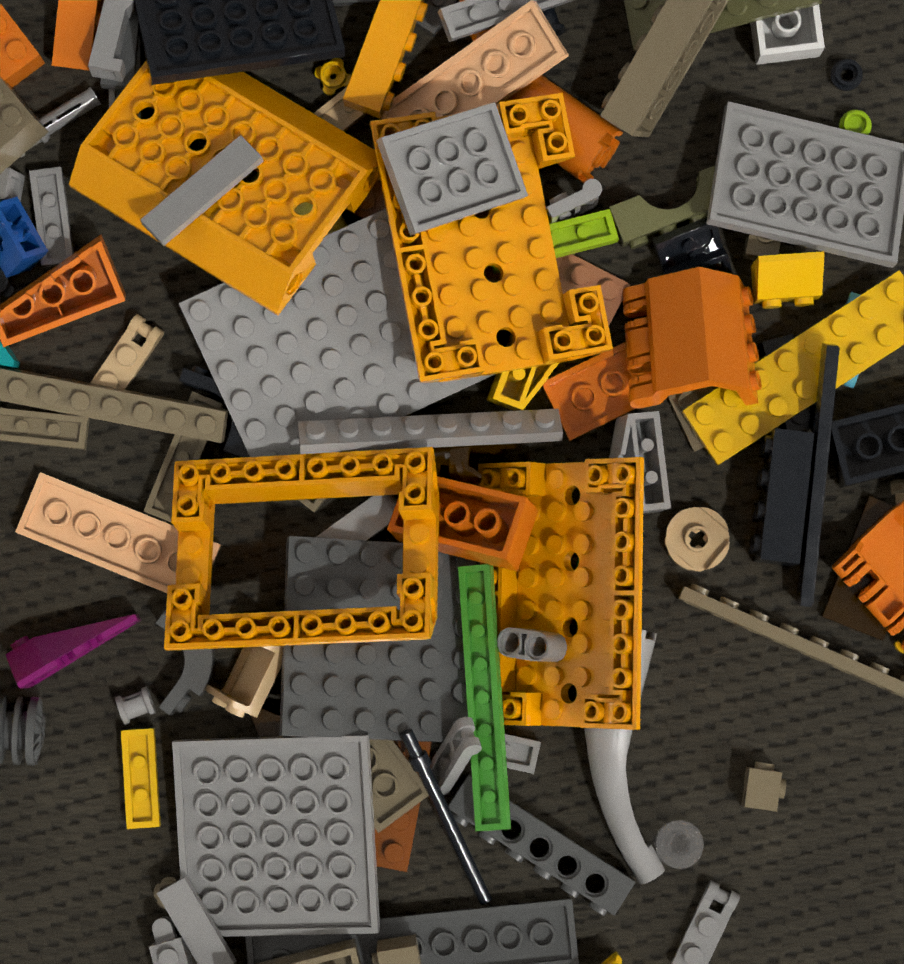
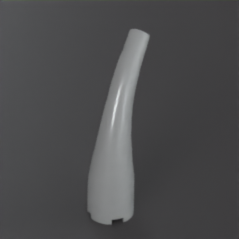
M642 630L641 695L657 633ZM585 728L592 780L603 815L621 854L637 881L641 885L646 884L659 877L665 871V868L651 843H645L635 821L630 803L626 760L633 730Z

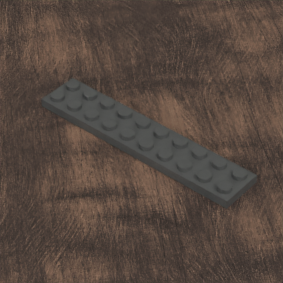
M572 898L381 917L380 931L375 934L245 936L248 964H255L353 938L356 940L361 963L372 964L371 953L377 952L378 940L413 934L417 936L421 964H579Z

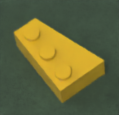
M510 334L506 347L511 346L513 343L512 334ZM559 363L497 373L487 401L513 411L524 410Z

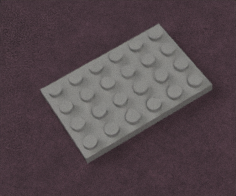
M727 102L724 107L706 224L893 268L897 264L904 215L903 143L738 103Z

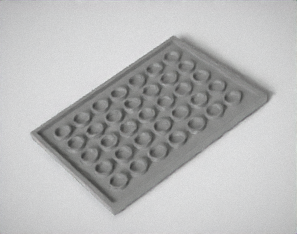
M386 208L326 235L313 252L316 262L315 267L278 316L226 283L217 285L179 303L250 457L300 454L298 421L406 416L495 375L491 374L449 382L419 383Z

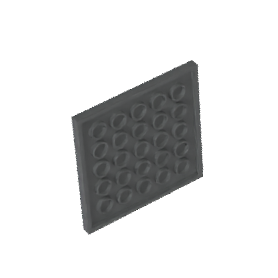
M288 536L286 541L284 611L397 606L400 611V598L397 595V574L403 573V543ZM438 552L437 620L431 639L283 646L279 736L341 737L369 734L370 740L403 741L400 734L407 729H412L418 742L442 743L455 721L468 717L458 567L480 565V562Z

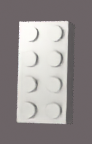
M819 5L750 23L756 65L820 57L825 48Z

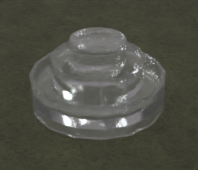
M683 820L670 821L664 824L657 832L654 841L655 852L659 859L667 866L676 869L688 868L694 865L701 857L704 848L703 837L699 829L692 823Z

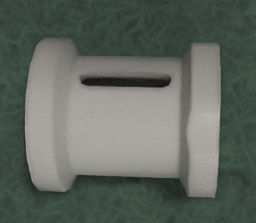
M143 687L140 692L124 698L120 695L115 697L118 711L125 725L130 723V719L146 713H156L147 687Z

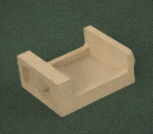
M283 646L243 647L224 688L219 690L207 684L205 691L214 696L212 702L238 717L243 718L245 713L257 718L281 669Z

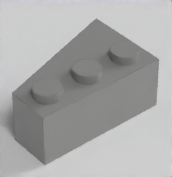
M659 411L631 413L617 418L609 458L644 457L643 513L660 512L670 509L671 503Z

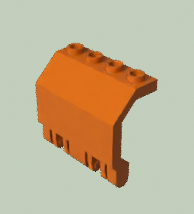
M695 267L649 278L643 284L623 289L624 315L629 318L647 315V317L635 319L624 325L628 362L627 370L633 374L651 371L650 374L629 379L631 407L641 409L659 405L670 395L710 386L737 391L746 406L758 403L757 390L762 389L759 372L755 371V362L759 361L758 349L755 342H752V334L756 333L755 320L749 311V306L753 305V295L750 287H745L738 275Z
M904 500L888 510L831 567L841 579L846 577L843 582L848 587L857 584L867 572L874 580L860 592L858 598L862 603L868 601L865 607L883 627L888 626L887 631L891 636L899 633L904 628ZM903 640L902 644L900 645L903 649H904V640Z

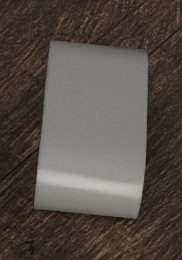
M510 627L503 629L497 638L499 652L510 658L537 662H558L563 659L567 651L565 638L556 632Z

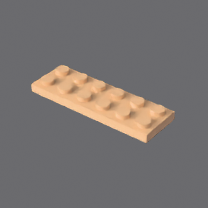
M531 0L396 96L390 111H383L381 119L436 112V117L455 115L493 102L497 106L499 102L510 98L567 58L569 54L537 2Z
M39 473L15 531L16 533L167 593L168 585H175L178 531L173 525L44 473ZM213 542L212 567L221 547V544Z

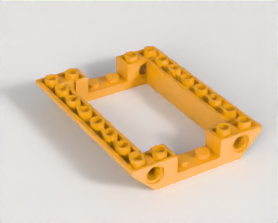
M433 447L175 461L171 523L178 531L176 583L175 585L167 586L164 649L166 651L431 639L437 620L439 487ZM399 495V513L404 520L403 573L397 574V595L400 598V611L397 606L209 615L215 504Z

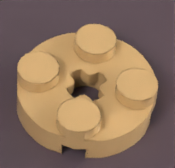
M692 507L680 511L670 520L666 528L664 544L669 557L676 565L685 570L701 572L717 566L725 558L730 544L729 530L725 520L714 510L705 507ZM691 531L696 534L702 531L705 534L703 536V541L705 542L703 547L700 545L692 547L689 544L692 540L689 537Z

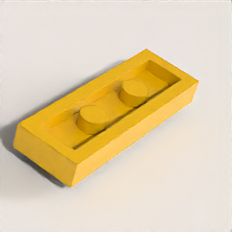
M155 728L121 730L127 829L160 827Z

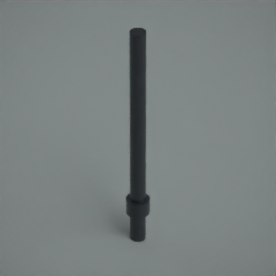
M407 729L400 736L410 755L408 757L410 765L414 772H418L481 905L487 904L492 900V897L430 768L432 762L426 750L421 749L413 730Z

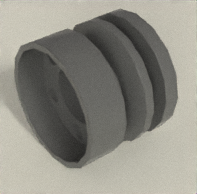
M0 695V764L3 763L6 751L11 750L13 764L20 765L25 750L26 764L36 766L45 739V715L43 713L41 697H31L27 711L25 696H18L12 711L9 710L7 696Z

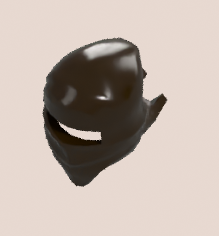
M517 443L434 447L437 476L472 485L480 484L483 474L477 471L480 458L486 453H490L498 458L505 454L506 449H516Z

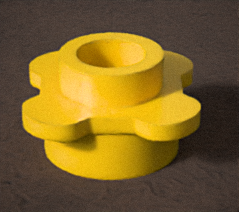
M333 58L330 62L315 69V77L321 80L323 92L327 95L335 94L336 90L343 86L347 87L351 79V75L346 73L343 67L344 62L340 58ZM331 74H336V78L331 79Z

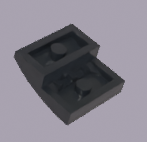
M706 217L653 238L663 274L666 275L695 267L733 274L728 253L723 247L718 227L706 224Z

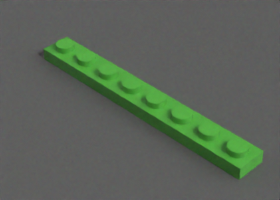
M489 564L458 567L467 711L468 717H471L474 721L476 728L474 735L479 738L482 750L471 757L475 832L511 829L500 657L497 647L498 628L493 565Z

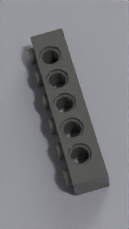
M470 774L466 776L448 805L455 821L464 827L468 823L475 826L472 775ZM510 800V819L517 821L521 825L519 835L514 838H508L502 833V830L479 831L477 833L478 836L492 845L497 840L507 846L505 853L520 863L525 858L535 864L533 871L543 878L550 880L551 876L563 882L560 888L571 896L577 898L581 894L591 900L588 906L603 916L606 915L607 911L615 916L635 884L634 879ZM536 838H543L548 842V850L541 856L534 855L530 851V844ZM563 856H571L576 861V867L570 873H562L558 870V861ZM591 874L601 875L604 880L601 889L597 891L588 890L585 885L587 877Z

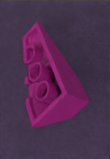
M132 614L37 636L29 639L28 636L20 638L10 645L12 651L5 654L18 687L21 689L35 686L140 622L141 618L138 614Z

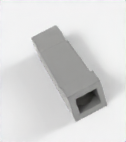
M104 0L88 63L92 77L124 82L126 68L123 60L119 58L128 19L136 12L134 0Z

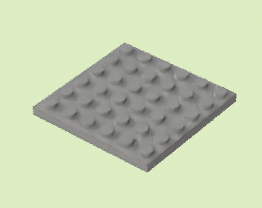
M369 734L341 737L273 736L180 739L172 741L180 879L186 875L188 876L223 937L379 933L380 917Z

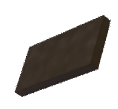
M868 496L847 551L854 542L894 506ZM867 572L857 584L848 587L843 582L846 577L841 579L837 575L821 617L883 641L888 626L883 627L865 607L868 601L862 603L858 598L860 592L874 579Z

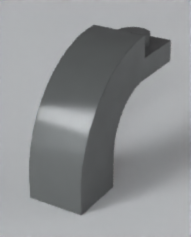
M166 610L156 622L164 630ZM215 649L183 650L185 659L183 673L159 706L161 710L168 715H173L175 711L181 713L192 699L188 695L190 690L198 696H203L207 684L209 685L213 675Z

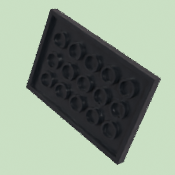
M134 0L152 85L345 57V46L333 0Z

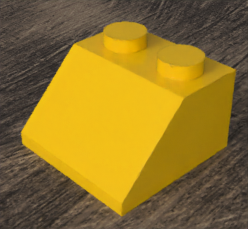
M824 251L758 256L751 265L754 304H762L763 309L782 307L781 302L794 301V306L796 307L814 305V300H818L822 296Z

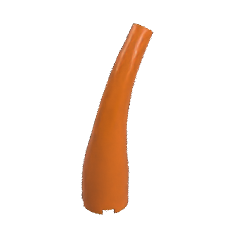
M490 29L470 35L472 42ZM541 75L505 101L563 93L575 157L557 164L584 184L587 180L594 179V176L590 174L594 168L599 166L603 169L605 168L620 144V141L615 139V137L621 136L623 132Z

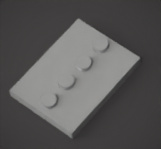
M495 102L376 140L410 236L528 196Z

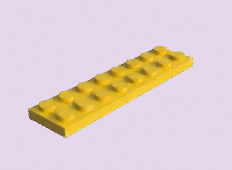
M900 270L755 363V371L759 372L762 389L757 390L758 403L746 406L737 391L718 387L682 411V414L717 466L816 402L822 343L835 344L840 347L836 389L904 345V276Z

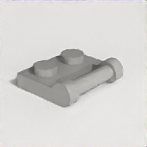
M589 179L583 184L582 190L570 196L565 192L549 200L551 205L546 208L549 224L575 218L594 209L602 192L601 183L596 179Z

